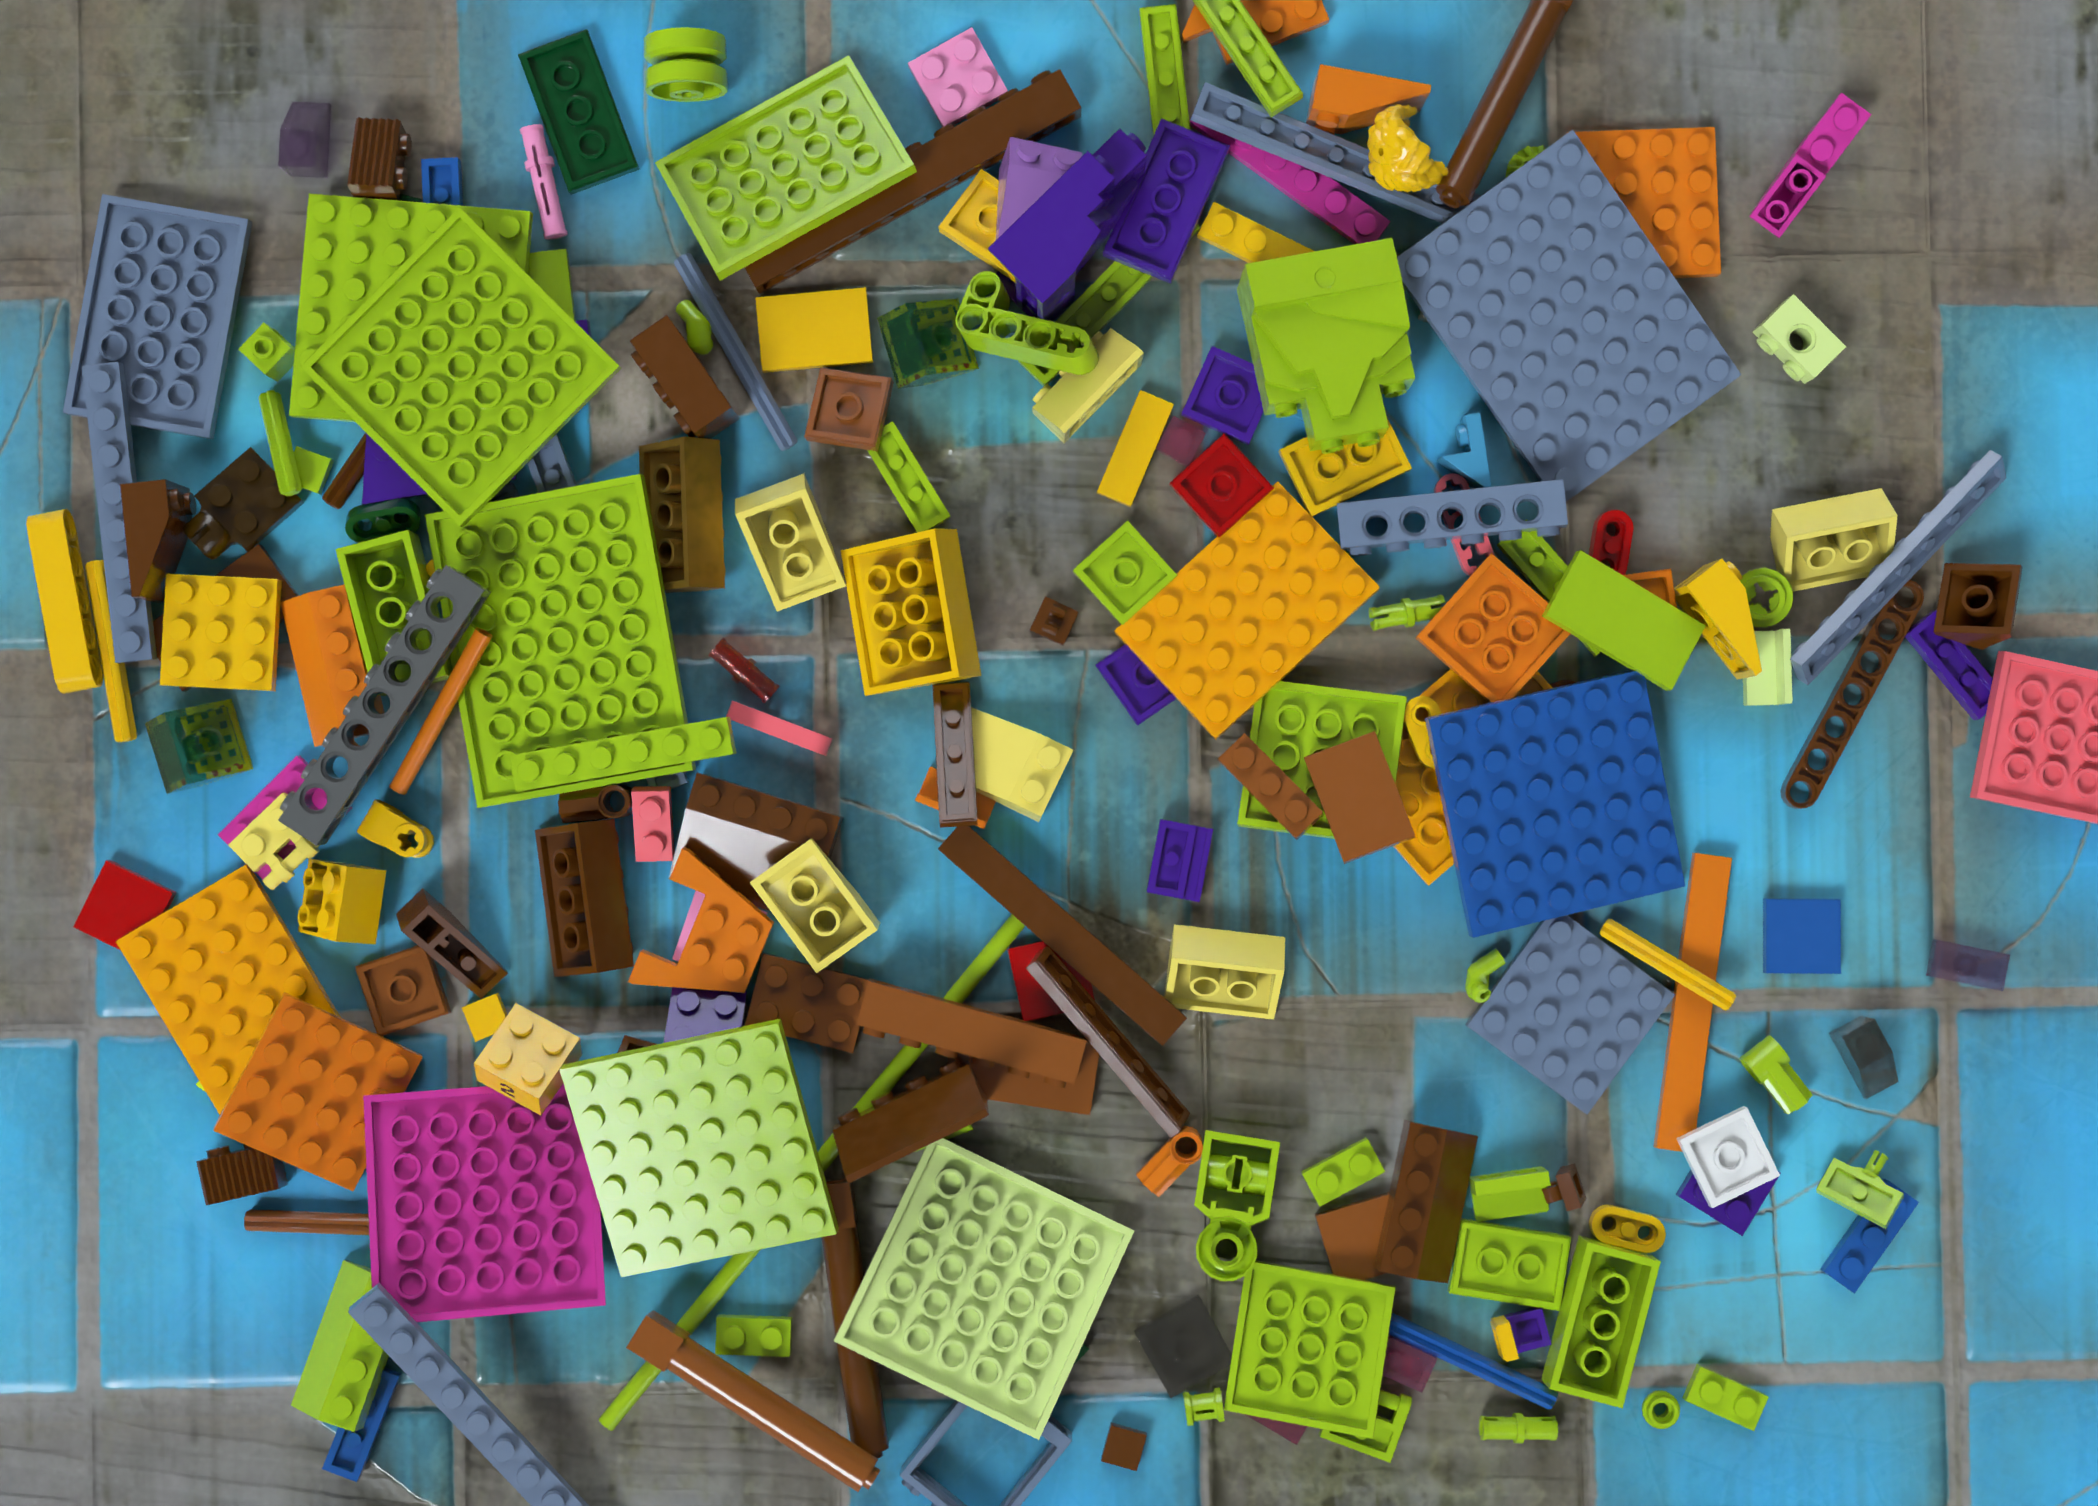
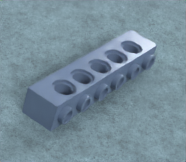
M1564 479L1337 503L1341 549L1349 550L1350 556L1372 554L1371 548L1386 547L1388 553L1408 551L1409 544L1424 543V549L1440 548L1447 546L1446 540L1461 539L1462 545L1484 543V536L1499 535V541L1522 539V532L1537 531V537L1560 535L1559 528H1566L1568 525ZM1522 502H1531L1537 507L1538 515L1534 520L1524 521L1517 515V506ZM1485 506H1493L1498 509L1500 520L1496 524L1486 525L1479 519V511ZM1445 511H1458L1463 518L1462 524L1455 529L1446 528L1441 522V516ZM1408 515H1421L1425 520V527L1417 533L1407 531L1403 522ZM1372 518H1382L1387 522L1388 529L1384 535L1374 537L1367 532L1366 525Z

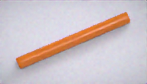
M478 627L475 628L389 785L393 791L402 795L407 794L493 637L486 630Z

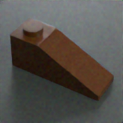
M422 888L396 913L401 931L480 999L508 974L507 970L459 920L425 889Z

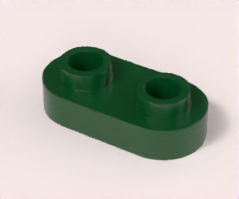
M405 498L359 505L348 512L345 531L349 538L357 543L405 530L415 533L420 526L421 512L416 503ZM363 519H369L370 521H369V522H363V521H361V520H363Z

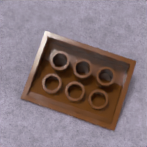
M697 772L686 805L668 879L670 880L681 849L686 847L693 851L698 859L709 868L711 867L721 876L720 878L734 890L744 895L756 907L770 911L750 884V881L811 838L827 857L831 859L844 817Z
M959 1059L950 1061L938 1068L941 1074L929 1080L926 1079L925 1075L917 1077L905 1084L906 1091L896 1096H893L891 1091L871 1100L873 1107L860 1113L857 1108H854L837 1117L839 1123L834 1125L832 1132L848 1183L989 1116L988 1099L969 1060L962 1064Z

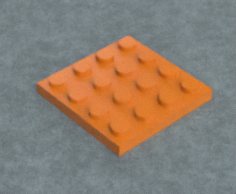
M1715 127L1575 132L1675 278L1718 277L1721 274Z
M284 992L213 1127V1131L354 1191L366 1168L363 1096L404 1093L423 1056Z

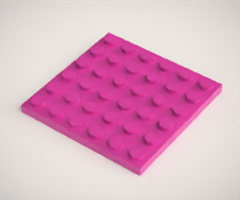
M562 1084L542 1115L533 1112L488 1086L363 1096L372 1288L380 1283L416 1322L606 1306L601 1208L564 1084Z

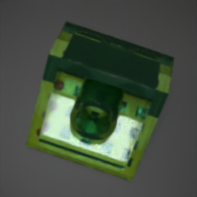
M958 298L904 303L877 318L898 389L925 386L979 369L974 350L967 345L956 326L955 319L960 307Z
M232 698L164 712L145 723L167 794L207 785L253 769Z

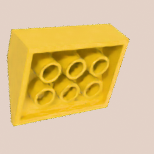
M934 528L840 550L865 696L982 676L957 529Z

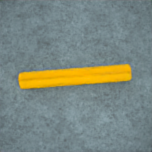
M1608 918L1600 929L1599 933L1605 939L1719 1008L1727 1011L1736 999L1734 992L1613 919Z

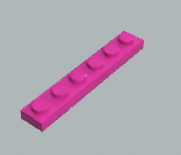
M1190 120L1191 127L1204 136L1230 145L1229 154L1351 243L1360 244L1376 241L1390 224V220L1332 178Z

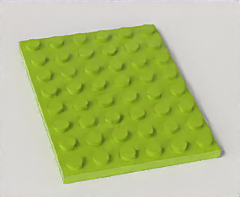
M643 474L488 502L464 527L459 526L445 511L425 514L435 571L438 568L443 570L445 565L454 567L491 592L450 655L453 669L476 627L486 630L493 636L458 699L477 808L696 770L695 761L520 792H515L509 755L688 724ZM444 598L440 600L443 619L449 617L453 611L452 601L449 598Z

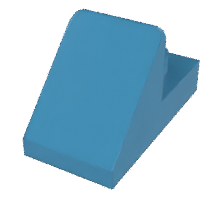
M1467 414L1460 419L1461 425L1456 426L1458 447H1464L1465 452L1441 456L1437 462L1451 473L1465 478L1468 485L1474 489L1491 487L1481 414Z

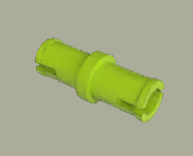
M1439 594L1434 597L1412 601L1408 597L1402 598L1400 603L1369 607V619L1385 617L1374 619L1370 622L1373 631L1398 625H1404L1408 628L1415 626V622L1431 620L1442 608L1431 609V607L1441 606L1443 603H1446L1444 596Z
M1513 1413L1512 1417L1481 1415L1479 1418V1436H1481V1440H1513L1514 1443H1524V1440L1556 1441L1558 1437V1423L1556 1416L1524 1417L1522 1413Z

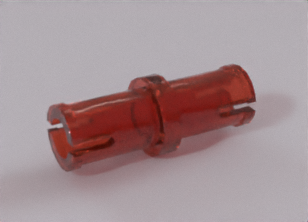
M724 637L708 655L734 676L732 680L736 684L741 682L761 699L764 704L780 687L755 666L757 663L755 660L744 657Z

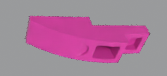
M1840 93L1794 151L1749 217L1780 238L1872 114L1843 93Z

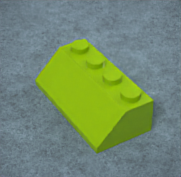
M343 1260L291 1406L319 1421L355 1432L364 1428L389 1355L348 1313L349 1307L372 1289L371 1268Z

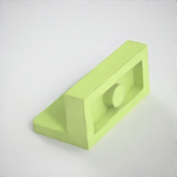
M1790 629L1754 631L1762 672L1757 676L1743 678V705L1791 704L1793 697Z

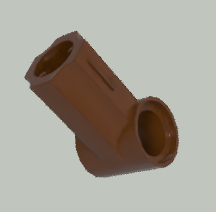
M617 784L559 794L558 806L562 823L629 816L633 813L632 788L627 785ZM615 791L622 793L625 798V805L619 812L613 810L610 805V797Z

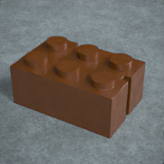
M668 315L630 340L636 351L631 353L632 358L649 379L655 376L657 382L652 384L653 388L670 409L674 406L678 409L679 412L673 416L689 437L697 436L698 438L712 439L740 419Z

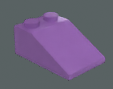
M1010 137L999 168L996 240L1082 157V152Z

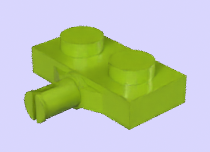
M1877 1150L1873 1151L1864 1169L1850 1166L1833 1158L1816 1188V1192L1823 1197L1885 1229L1888 1227L1904 1198V1193L1886 1185L1878 1176L1889 1158L1883 1153L1880 1156V1152Z

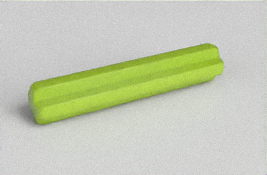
M269 390L261 393L258 399L279 492L282 495L293 496L302 490L281 394L274 390Z

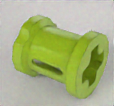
M1220 1387L1214 1388L1213 1392L1190 1395L1188 1391L1183 1392L1187 1426H1193L1195 1421L1217 1419L1219 1422L1225 1421Z

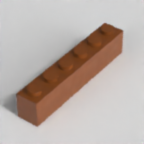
M871 978L866 987L856 1024L863 1026V1033L870 1036L884 1038L885 1034L889 1033L900 1036L899 1043L910 1047L921 1048L922 1043L936 1046L935 1053L951 1058H957L958 1053L973 1056L971 1062L976 1065L993 1068L994 1063L1009 1066L1007 1072L1010 1074L1029 1078L1030 1072L1045 1076L1044 1083L1065 1088L1066 1083L1075 1084L1087 1042L1083 1036Z

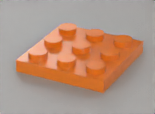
M1491 553L1415 638L1488 703L1514 698L1570 633L1542 617L1548 602Z

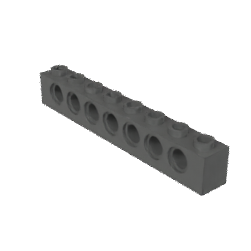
M445 565L443 570L438 568L432 574L426 585L430 590L422 602L417 600L411 606L405 617L409 622L401 634L396 632L385 646V651L388 654L380 665L376 663L369 670L364 678V683L367 686L359 697L355 695L347 703L343 710V715L346 716L338 729L334 727L329 731L322 742V746L325 749L319 759H312L301 774V778L304 779L297 792L291 791L280 806V810L283 813L278 821L316 846L325 845L491 594L489 590L454 567ZM449 598L453 603V611L449 617L442 619L437 614V605L440 600ZM427 629L432 635V643L428 649L422 651L416 645V637L420 631ZM406 661L411 667V675L405 682H400L396 678L395 669L400 662ZM381 693H385L390 699V707L384 714L377 712L374 706L376 697ZM361 724L366 726L369 731V739L362 746L358 745L354 740V731ZM340 756L345 758L348 763V771L341 778L333 771V763ZM318 788L324 790L327 795V803L322 809L315 807L312 802V795Z

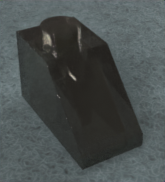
M1859 1016L1829 1033L1864 1099H1868L1899 1082L1893 1052L1875 1019Z

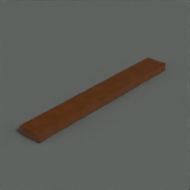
M957 826L940 845L939 851L1162 1046L1187 1019L1186 1015L970 826Z

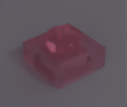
M1173 416L1156 447V451L1188 467L1206 433Z

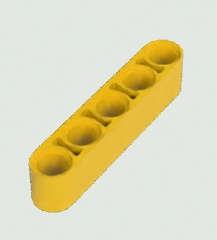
M68 509L28 516L26 521L28 539L57 688L62 694L101 687L103 684V671L73 516Z

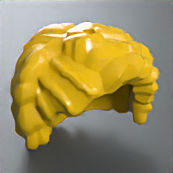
M1396 105L1385 108L1377 113L1374 120L1375 125L1371 126L1368 130L1369 172L1375 177V181L1379 185L1390 191L1396 190L1408 193L1410 191L1416 192L1428 189L1433 185L1439 184L1442 177L1449 173L1448 168L1445 167L1442 161L1429 159L1431 148L1422 142L1409 127V118L1417 114V108L1410 107V105Z

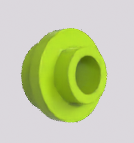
M1658 1390L1651 1392L1645 1397L1642 1403V1415L1652 1427L1666 1429L1674 1425L1678 1420L1680 1406L1672 1394L1667 1391ZM1658 1403H1665V1412L1661 1415H1656L1654 1407Z

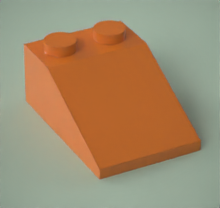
M1320 64L1312 86L1306 124L1334 135L1335 133L1344 134L1375 125L1374 120L1377 113L1389 106L1410 105V107H1416L1418 113L1430 94L1431 85Z

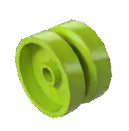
M681 27L657 30L644 37V58L648 63L652 64L645 71V91L649 96L666 101L700 102L722 97L728 92L726 69L719 66L727 59L724 35L703 28Z

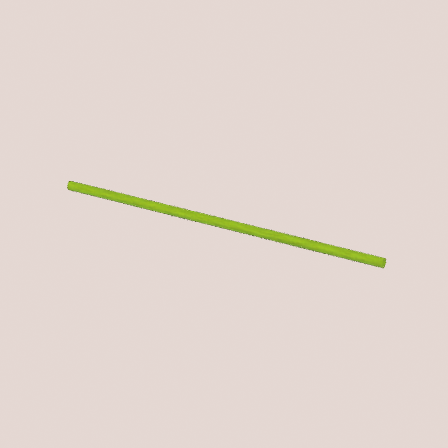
M1011 914L943 998L963 1003L1024 929L1025 925ZM922 1043L921 1048L904 1045L852 1109L857 1108L860 1113L873 1107L871 1100L890 1092L929 1044ZM833 1133L818 1150L823 1173L839 1155ZM760 1250L732 1255L676 1325L692 1335ZM645 1361L600 1416L599 1422L608 1430L613 1431L661 1373V1370Z

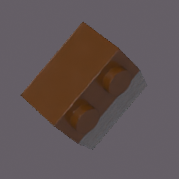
M166 479L120 484L132 597L155 603L164 602L166 574H175L188 540L183 527L192 519V515L196 514L195 497L193 493H190L189 488Z

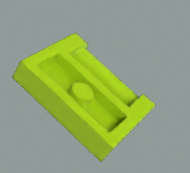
M1380 1390L1378 1405L1392 1409L1394 1413L1391 1420L1380 1416L1376 1417L1373 1439L1320 1429L1319 1436L1391 1463L1411 1407L1412 1397L1403 1393L1397 1396Z

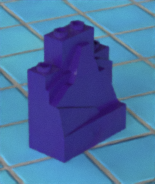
M1119 128L1093 155L1087 151L988 248L1015 277L1014 282L999 271L996 272L1009 298L1027 316L1054 321L1074 301L1076 275L1110 236V231L1115 227L1138 187L1136 181L1144 174L1147 157L1144 153L1146 147L1135 134L1130 132L1126 135Z

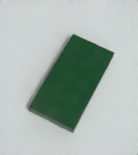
M587 29L518 54L568 192L571 195L640 170Z

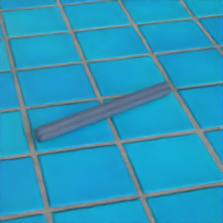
M690 253L679 256L674 261V265L702 314L710 322L711 330L776 444L782 451L790 449L797 443V438L695 259Z

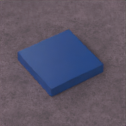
M1763 899V973L1841 974V899Z

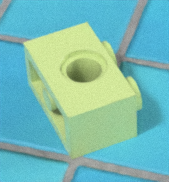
M1794 294L1785 299L1753 331L1758 337V345L1770 355L1775 354L1784 363V371L1796 381L1801 380L1804 384L1814 379L1846 348ZM1791 333L1797 334L1802 338V350H1796L1791 346L1789 341Z

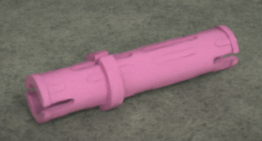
M541 124L528 125L520 129L527 156V161L524 164L526 171L531 174L543 226L544 239L562 238L567 236L568 233L565 229L552 168L555 166L554 159L548 154L543 132L544 127Z

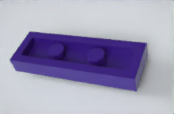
M1937 610L1930 611L1908 630L1905 638L1973 720H1979L1986 714L1993 678L1965 644L1934 634Z

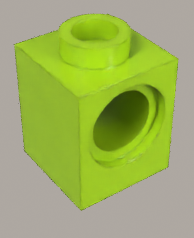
M264 322L238 349L266 376L277 382L294 364L295 347L276 329Z

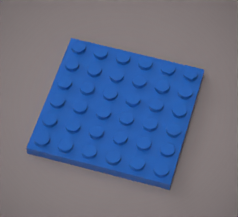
M1628 670L1425 718L1470 937L1475 938L1685 887L1645 676L1639 672Z

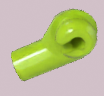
M683 300L677 305L676 313L686 323L687 343L693 352L700 355L708 354L713 348L710 322L690 300Z
M1496 948L1471 964L1467 969L1465 990L1468 997L1477 1003H1484L1490 998V974L1506 964Z

